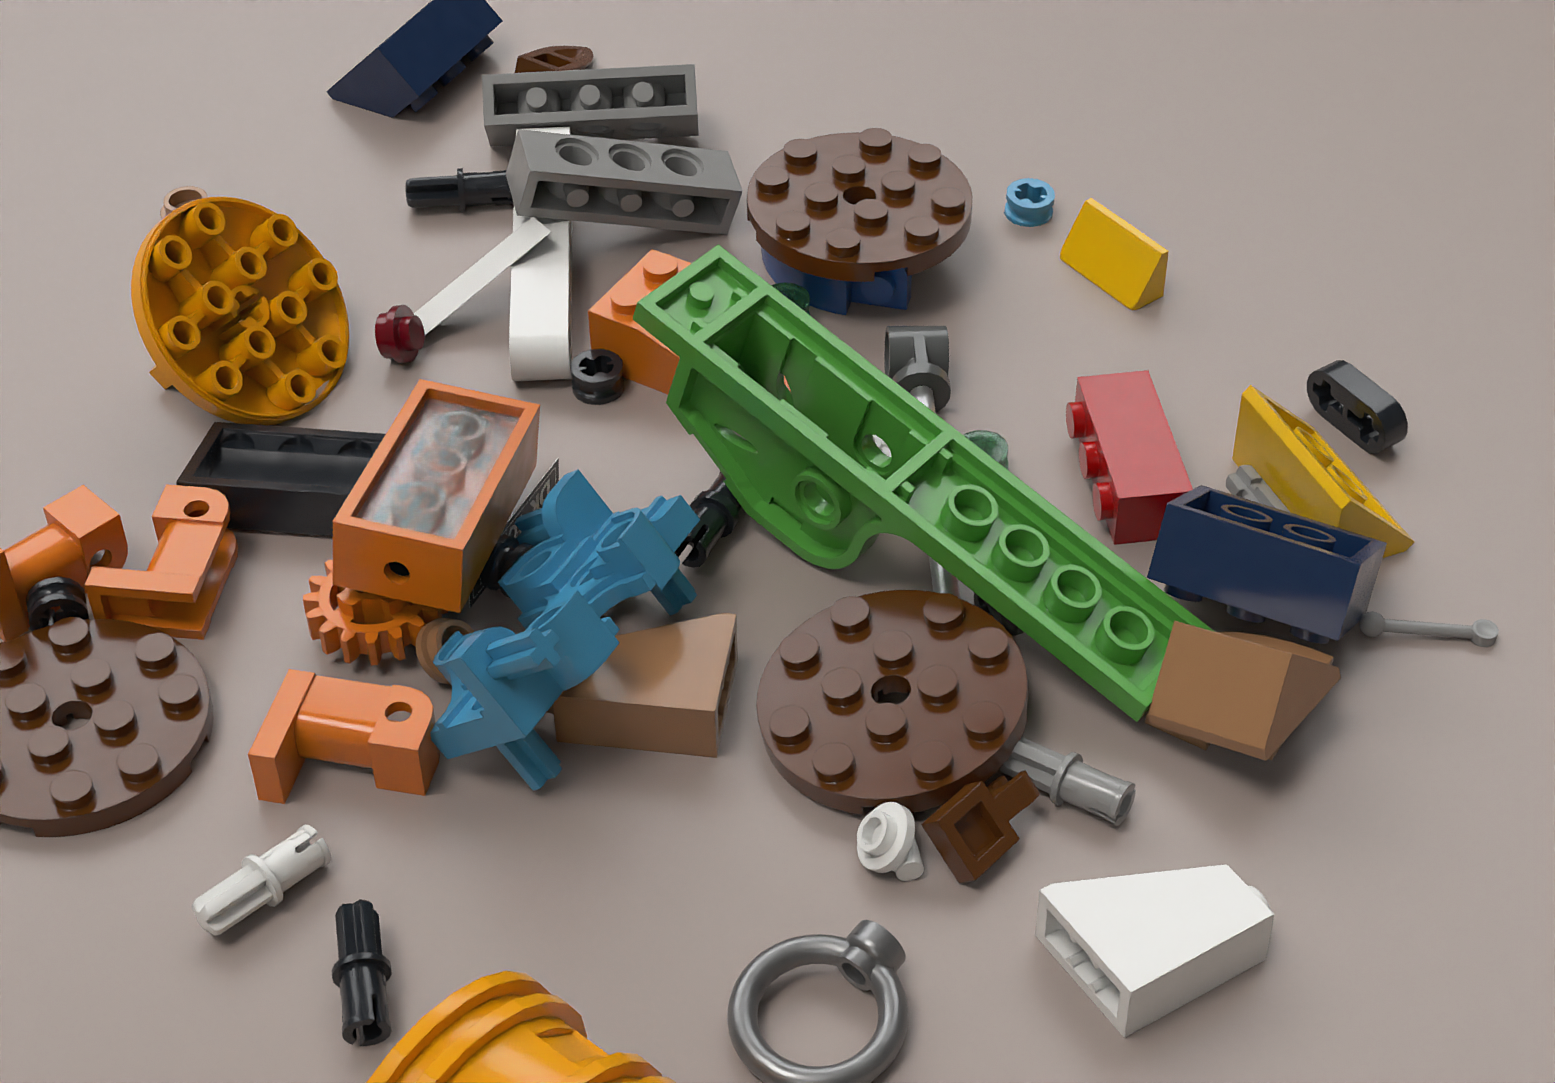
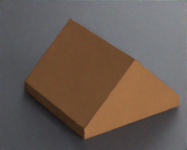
M1174 620L1153 693L1152 703L1148 711L1150 725L1267 761L1341 679L1339 667Z

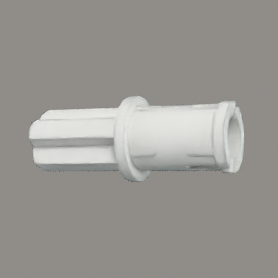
M305 824L296 833L258 857L254 854L246 856L242 860V869L194 900L192 910L204 931H208L214 936L220 935L263 905L267 904L273 907L283 901L284 891L318 868L324 867L331 862L330 850L325 840L320 838L311 845L309 840L317 836L318 832L310 825Z

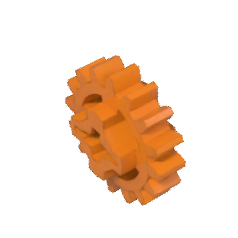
M327 560L324 563L327 577L311 576L309 578L311 593L303 595V604L311 639H320L322 650L327 655L342 648L344 662L349 664L355 661L360 654H368L371 665H378L382 654L391 652L399 661L406 659L405 646L409 644L416 646V638L421 628L437 618H442V614L448 613L447 610L332 585L333 560Z

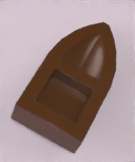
M565 45L544 47L519 55L515 73L585 70L591 64L594 56L592 50L588 47Z

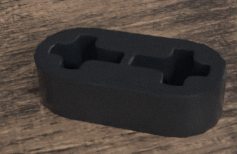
M1336 360L1309 374L1307 393L1314 409L1321 417L1361 449L1368 453L1377 454L1405 439L1408 433V422L1400 403L1352 364L1344 360Z

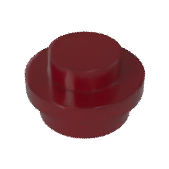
M392 306L388 312L381 313L377 317L375 340L380 354L386 359L394 358L398 363H410L415 360L418 350L423 347L425 332L422 321L417 315H414L408 306Z

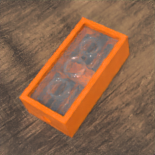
M419 379L333 520L332 585L461 613L536 467L540 404Z

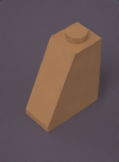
M719 613L615 636L620 643L607 660L587 679L572 688L564 690L546 712L554 714L557 742L717 758L738 662L736 614Z

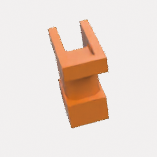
M166 484L152 514L158 545L147 570L92 567L84 585L94 619L130 621L155 628L171 637L204 640L213 612L229 573L238 557L237 539L234 533L227 529L231 512L225 495L218 490L206 487Z
M81 485L43 507L48 525L5 550L0 548V638L4 642L17 638L29 631L30 625L26 597L28 591L36 583L53 577L70 578L78 582L86 594L84 584L92 567L123 568L128 556V544L120 514L85 485ZM104 549L105 552L101 560L94 565H90L94 554ZM60 606L52 607L55 612L61 609Z
M289 669L248 752L258 800L285 804L306 758L373 769L377 789L426 796L440 759V750L432 742L430 734L436 723L430 698L422 691L407 686L392 685L391 687L318 676L313 672ZM398 711H406L411 714L409 718L401 722L387 719L391 714Z

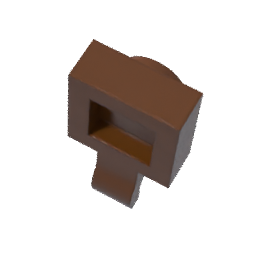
M1026 770L1019 772L1009 782L1003 775L993 780L987 786L983 781L966 784L921 825L958 883L975 881L1020 840L1009 821L1033 803L1040 795V792Z

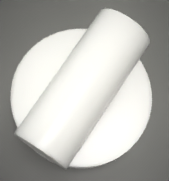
M885 802L865 816L857 832V853L863 866L877 873H886L892 870L901 881H912L923 874L924 866L914 836L915 822L908 808L896 802Z

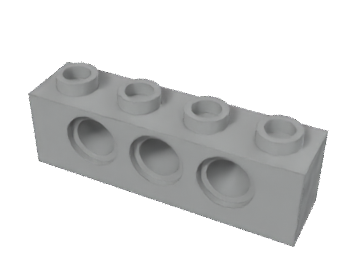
M695 64L482 75L484 128L490 147L514 145L516 129L570 127L571 135L617 140L699 136Z
M518 129L506 171L517 216L728 235L743 193L728 151Z

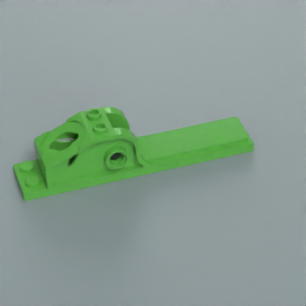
M719 244L637 302L633 320L680 357L666 404L689 435L694 434L726 478L723 482L745 512L806 561L828 569L844 568L866 552L875 543L880 533L900 536L921 549L1136 722L1147 713L1152 703L1153 693L1174 620L1214 631ZM784 376L789 384L791 392L784 384ZM872 435H876L887 444L892 457L885 455L877 447Z

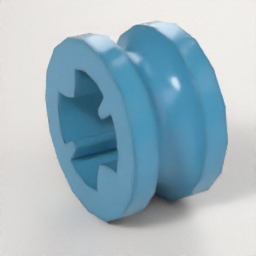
M1024 178L1012 182L1007 187V202L1004 210L1006 218L1014 224L1025 227L1041 226L1047 223L1053 214L1052 206L1055 199L1053 187L1044 181L1033 178Z

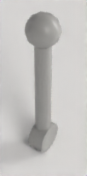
M1372 611L1365 613L1359 621L1361 632L1369 637L1379 636L1382 632L1468 638L1480 647L1492 646L1499 632L1497 625L1486 619H1479L1470 626L1384 619L1381 614Z

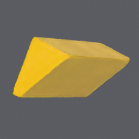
M1093 198L1086 200L1062 246L1060 259L1130 310H1138L1164 295L1169 251Z

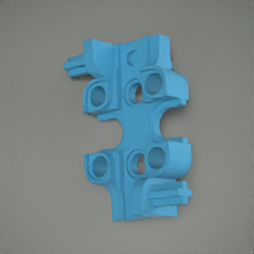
M577 469L565 474L547 494L542 508L521 515L516 519L514 524L521 531L516 537L519 545L529 543L535 547L521 556L498 583L521 610L522 614L518 620L526 630L515 634L510 629L498 626L478 630L466 635L456 631L438 651L433 660V664L452 685L451 701L430 732L432 742L447 759L496 746L532 790L540 789L548 779L555 778L562 770V767L559 765L561 761L534 730V727L564 690L578 685L592 675L620 643L615 637L620 630L610 617L601 619L600 617L619 602L651 591L669 615L678 613L683 605L691 603L697 596L694 587L680 571V559L674 553L700 521L682 495L668 500L661 495L656 497L649 507L643 509L636 507L623 512L612 513L584 475Z

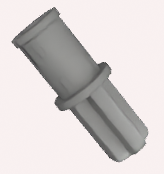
M1023 737L1015 745L1009 759L999 769L1002 773L1013 778L1019 772L1026 770L1035 786L1050 794L1052 803L1062 805L1066 801L1109 820L1114 825L1121 824L1127 817L1136 794V789H1134L1136 785L1134 783L1124 781L1083 763L1081 754L1071 752L1065 756Z

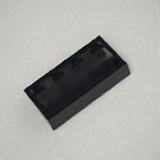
M214 422L179 476L176 484L215 489L225 495L231 512L227 528L333 536L334 518L386 434Z

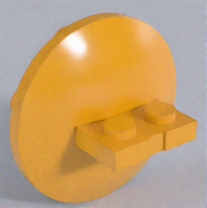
M207 197L180 206L159 221L147 234L140 245L132 270L131 300L134 317L143 343L156 364L149 373L164 389L173 385L183 396L210 414L234 423L276 425L308 412L320 404L336 386L343 372L349 349L347 310L337 282L338 275L335 267L323 258L318 249L288 216L277 214L264 206L232 197ZM329 380L324 390L314 399L316 390Z

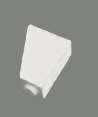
M1225 864L1052 883L1039 890L1035 936L1119 1033L1126 1038L1265 961L1275 914L1271 911L1263 894L1255 887L1247 886Z

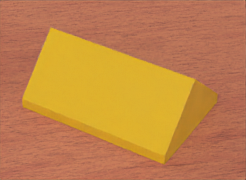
M1252 385L1242 393L1232 460L1238 467L1241 465L1253 466L1291 513L1386 542L1387 545L1383 558L1404 552L1415 543L1314 427Z

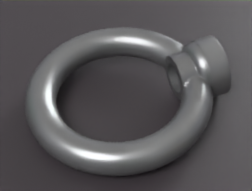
M862 920L850 932L847 938L824 934L798 936L774 944L757 955L736 980L727 1011L729 1035L738 1056L745 1066L765 1083H870L890 1066L901 1049L908 1027L909 1012L907 998L902 984L895 973L906 960L904 949L899 941L878 923ZM810 964L837 966L841 974L857 988L866 991L871 989L878 1006V1023L872 1038L861 1051L851 1058L833 1065L807 1066L785 1059L766 1043L758 1026L757 1013L759 1002L769 985L789 970Z

